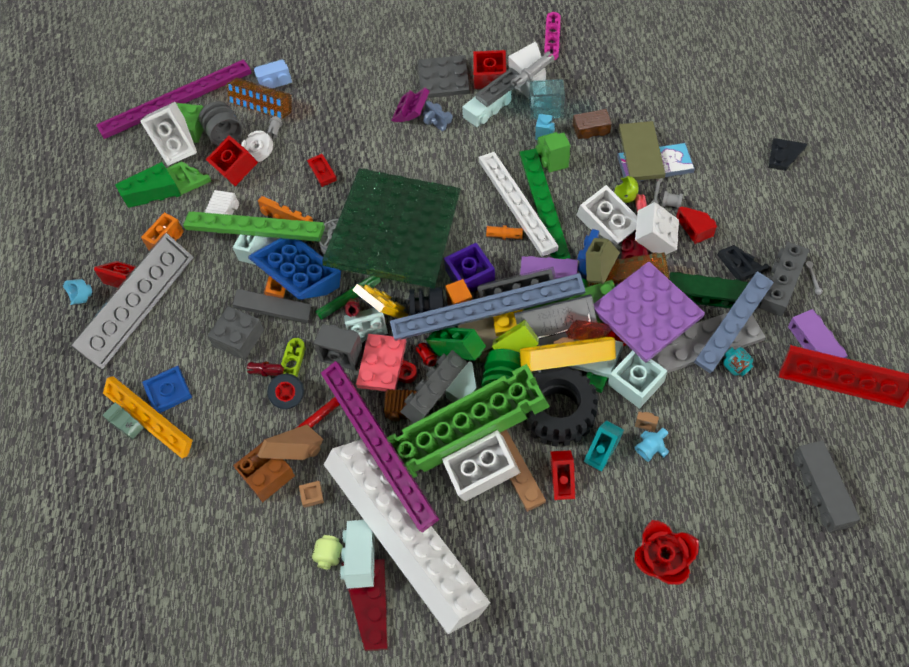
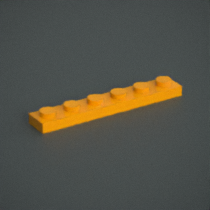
M114 376L106 379L103 391L106 397L120 405L146 430L179 457L185 458L188 456L193 442L191 438Z

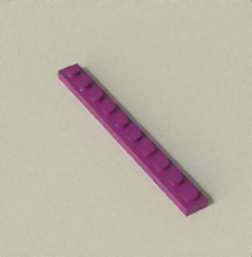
M243 59L96 125L102 137L106 139L140 124V121L146 115L173 102L182 104L251 74V70Z
M335 361L322 371L321 375L417 529L423 533L440 520L347 374L341 365Z

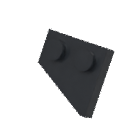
M773 138L768 168L786 171L792 162L805 151L807 143Z
M735 245L719 250L717 254L733 276L741 281L753 277L757 271L762 274L770 268L766 263L761 265L754 261V256L745 253Z

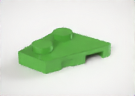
M184 162L166 168L181 195L211 182L209 175L206 174L204 176L199 173V170L189 167Z

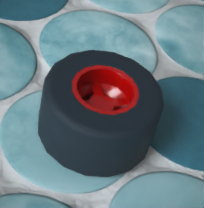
M285 373L271 380L268 385L267 394L274 406L286 410L300 403L304 395V387L298 377Z

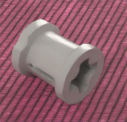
M665 191L662 207L672 206L678 209L681 206L683 194L676 195Z

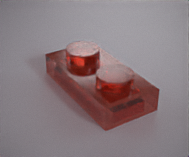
M575 320L566 331V334L570 339L587 340L606 337L611 329L608 324Z

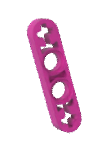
M551 12L546 17L544 55L546 52H550V49H553L554 60L559 56L561 17L557 12Z

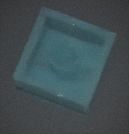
M563 79L530 81V119H538L539 114L551 115L553 119L563 117L565 101Z

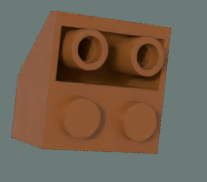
M262 442L235 463L233 467L263 503L295 477L284 459L258 457Z

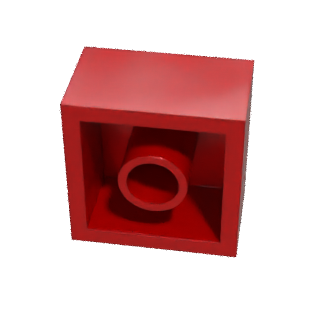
M506 50L473 51L474 89H483L506 72Z
M230 135L206 159L234 186L258 163Z

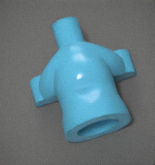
M662 428L657 433L644 431L640 435L643 441L634 447L635 451L647 462L652 459L657 451L664 458L669 453L663 441V438L668 435L667 430Z

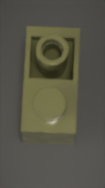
M594 238L586 252V272L589 283L604 284L620 253L609 239Z

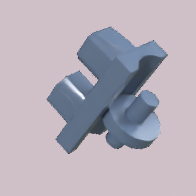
M425 102V111L422 115L424 123L427 125L433 124L441 131H444L447 124L452 121V114L450 112L444 113L441 105L438 103Z

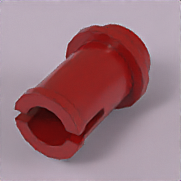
M425 342L418 344L421 349L416 346L415 350L423 359V364L428 367L434 366L437 363V355L431 352Z

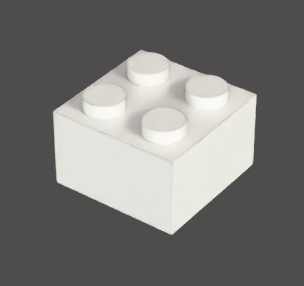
M654 202L638 210L635 240L658 257L677 250L679 220Z

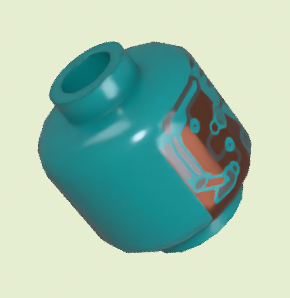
M732 347L724 354L726 358L723 361V365L734 376L740 375L742 377L753 368V357L743 347H738L737 349Z

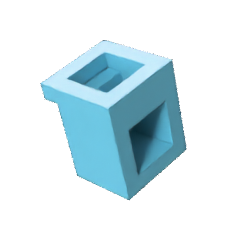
M539 114L536 123L535 140H538V137L554 133L555 123H552L551 115Z

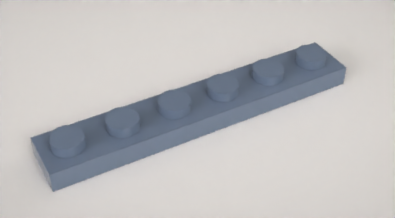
M758 271L754 274L695 359V364L709 373L715 369L774 283L772 280Z

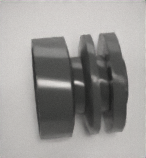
M215 101L207 104L199 114L200 125L214 145L219 146L229 135L236 141L240 138L243 131L242 124L226 102Z

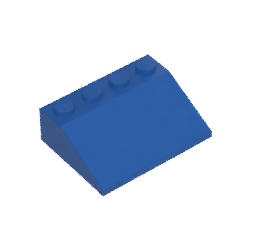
M280 238L248 256V259L298 299L326 296L340 287L341 271L301 240Z

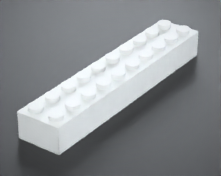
M363 440L332 448L324 466L447 634L477 619L490 604V601L432 526L423 533L417 529Z

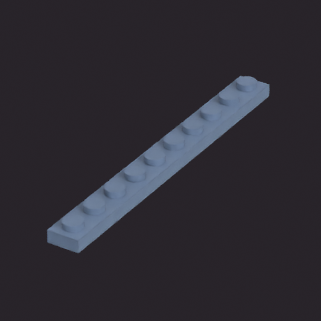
M578 273L391 320L390 324L394 340L398 341L585 294V288L581 275Z

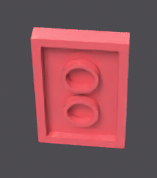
M368 334L356 382L357 388L377 391L396 390L407 342L406 339L395 341L393 336Z

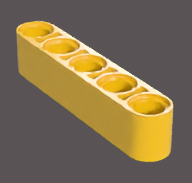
M602 337L520 349L521 367L527 364L531 371L614 360L616 359L615 338Z

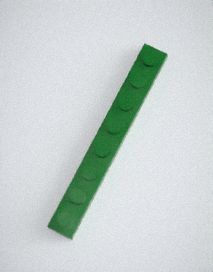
M536 148L520 151L521 162L537 215L558 245V251L551 253L550 257L554 259H571Z

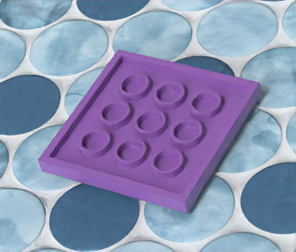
M647 262L594 303L595 314L645 363L703 318L705 314L650 262Z

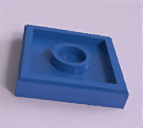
M179 366L142 382L152 408L158 413L192 398Z

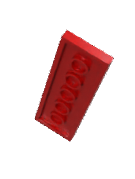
M792 345L788 349L778 376L779 378L903 408L909 399L908 373Z

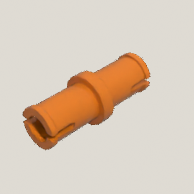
M487 225L486 237L502 238V240H506V238L522 240L523 228H510L507 225H503V227Z

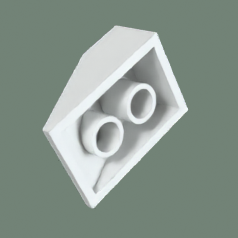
M175 102L146 115L140 121L168 166L197 153L185 118Z
M607 185L582 203L577 212L578 218L588 228L599 230L601 236L609 239L616 245L636 230L637 215Z

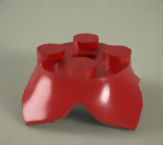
M652 520L644 529L642 545L635 551V564L643 573L666 584H683L690 575L689 565L698 554L699 540L689 533H673L664 522ZM665 552V554L668 553L670 556L668 559H664L661 557V553Z

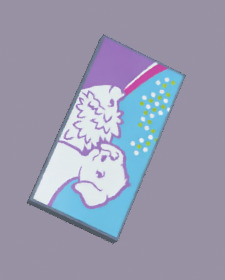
M686 143L659 147L666 173L665 177L694 173L695 168ZM620 152L617 157L625 178L629 175L624 152Z

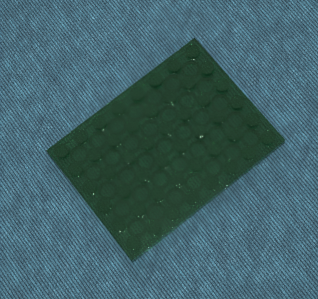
M359 168L322 260V266L435 288L461 188Z

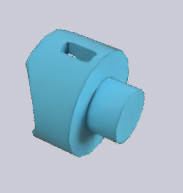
M83 279L67 280L64 282L63 288L70 297V305L86 303L88 297L92 295L91 286L89 284L86 285Z

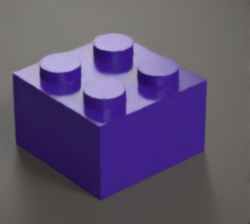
M477 243L444 258L445 271L453 283L463 279L470 293L478 290L477 287L480 284L495 281V269Z

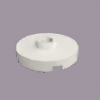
M254 131L247 135L248 138L242 141L241 146L258 162L266 159L273 149L271 137L264 131Z

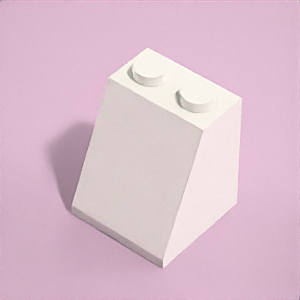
M534 42L510 55L509 69L513 68L521 74L524 68H528L541 58L537 43ZM545 67L534 75L530 82L524 83L519 88L531 102L537 99L540 100L545 95Z

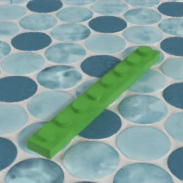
M189 211L183 224L186 230L319 242L325 229L323 222Z

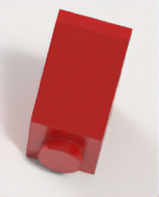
M683 206L678 208L676 218L694 244L714 236L717 225L708 213Z
M571 450L550 451L554 500L575 499L574 459Z

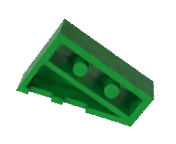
M163 162L115 184L128 208L148 204L154 200L160 199L161 201L166 200L165 198L181 196Z

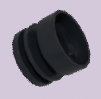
M442 286L430 287L428 296H425L423 289L419 288V297H416L415 288L410 289L407 302L408 316L443 308Z

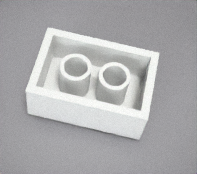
M498 430L442 459L458 496L464 501L521 473L504 437Z

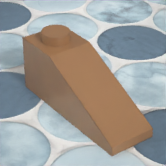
M304 425L264 439L258 457L304 460L314 457L319 453L323 438L308 425Z

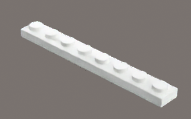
M492 152L480 156L479 163L541 257L558 251L557 243L496 153Z

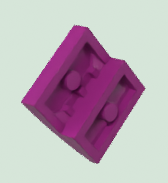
M424 87L416 94L410 90L403 95L391 121L405 122L418 117L430 91Z

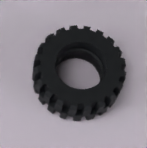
M565 366V368L544 369L540 373L538 371L533 373L545 397L551 394H563L570 397L578 407L575 413L564 418L552 417L544 411L534 414L533 411L526 414L527 419L522 422H524L526 431L531 430L530 435L534 439L539 437L541 443L547 444L548 441L552 442V446L558 447V443L568 446L570 441L573 440L574 443H577L581 440V436L586 437L589 434L590 428L594 426L597 415L598 395L596 394L595 386L590 384V379L587 376H581L582 372L577 369L572 371L571 367Z

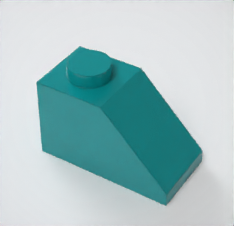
M606 420L599 427L583 462L602 472L616 449L624 429Z

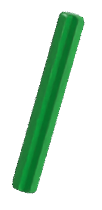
M374 273L360 282L359 285H368L373 288L381 280ZM354 287L316 310L317 316L322 320L346 305L351 298L359 297L353 291Z

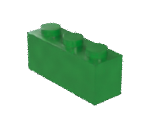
M450 327L434 331L426 339L438 357H441L443 354L448 355L453 350L462 359L476 360L486 347L475 329Z

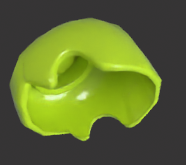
M626 176L621 178L623 181L621 185H616L614 193L624 203H630L637 197L639 187L637 180L632 176Z

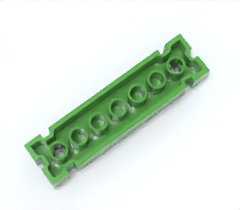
M525 364L512 371L513 377L507 379L503 376L402 429L403 435L398 437L396 434L387 437L412 477H417L416 471L422 469L426 472L443 463V458L496 430L501 433L526 420L528 412L533 411L534 414H537L549 408L550 406L528 365Z

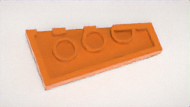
M262 196L258 200L260 211L265 216L269 215L276 219L313 222L311 216L302 217L301 212L295 211L293 213L285 205L281 208L277 202Z

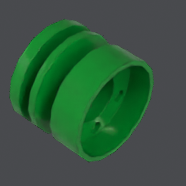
M494 349L489 351L486 355V371L483 373L482 387L503 376L507 379L513 377L512 371L521 367L520 353L510 349Z

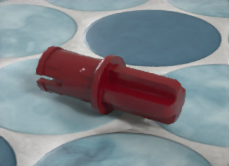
M267 361L263 363L249 362L247 365V369H252L247 371L248 374H260L264 377L268 375L278 376L283 374L285 370L281 364H270Z

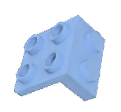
M278 60L254 68L261 92L292 83L288 66L284 60Z

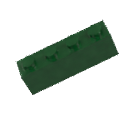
M670 272L669 280L695 304L731 309L748 284V282L738 279L730 280L699 274H683L682 272Z

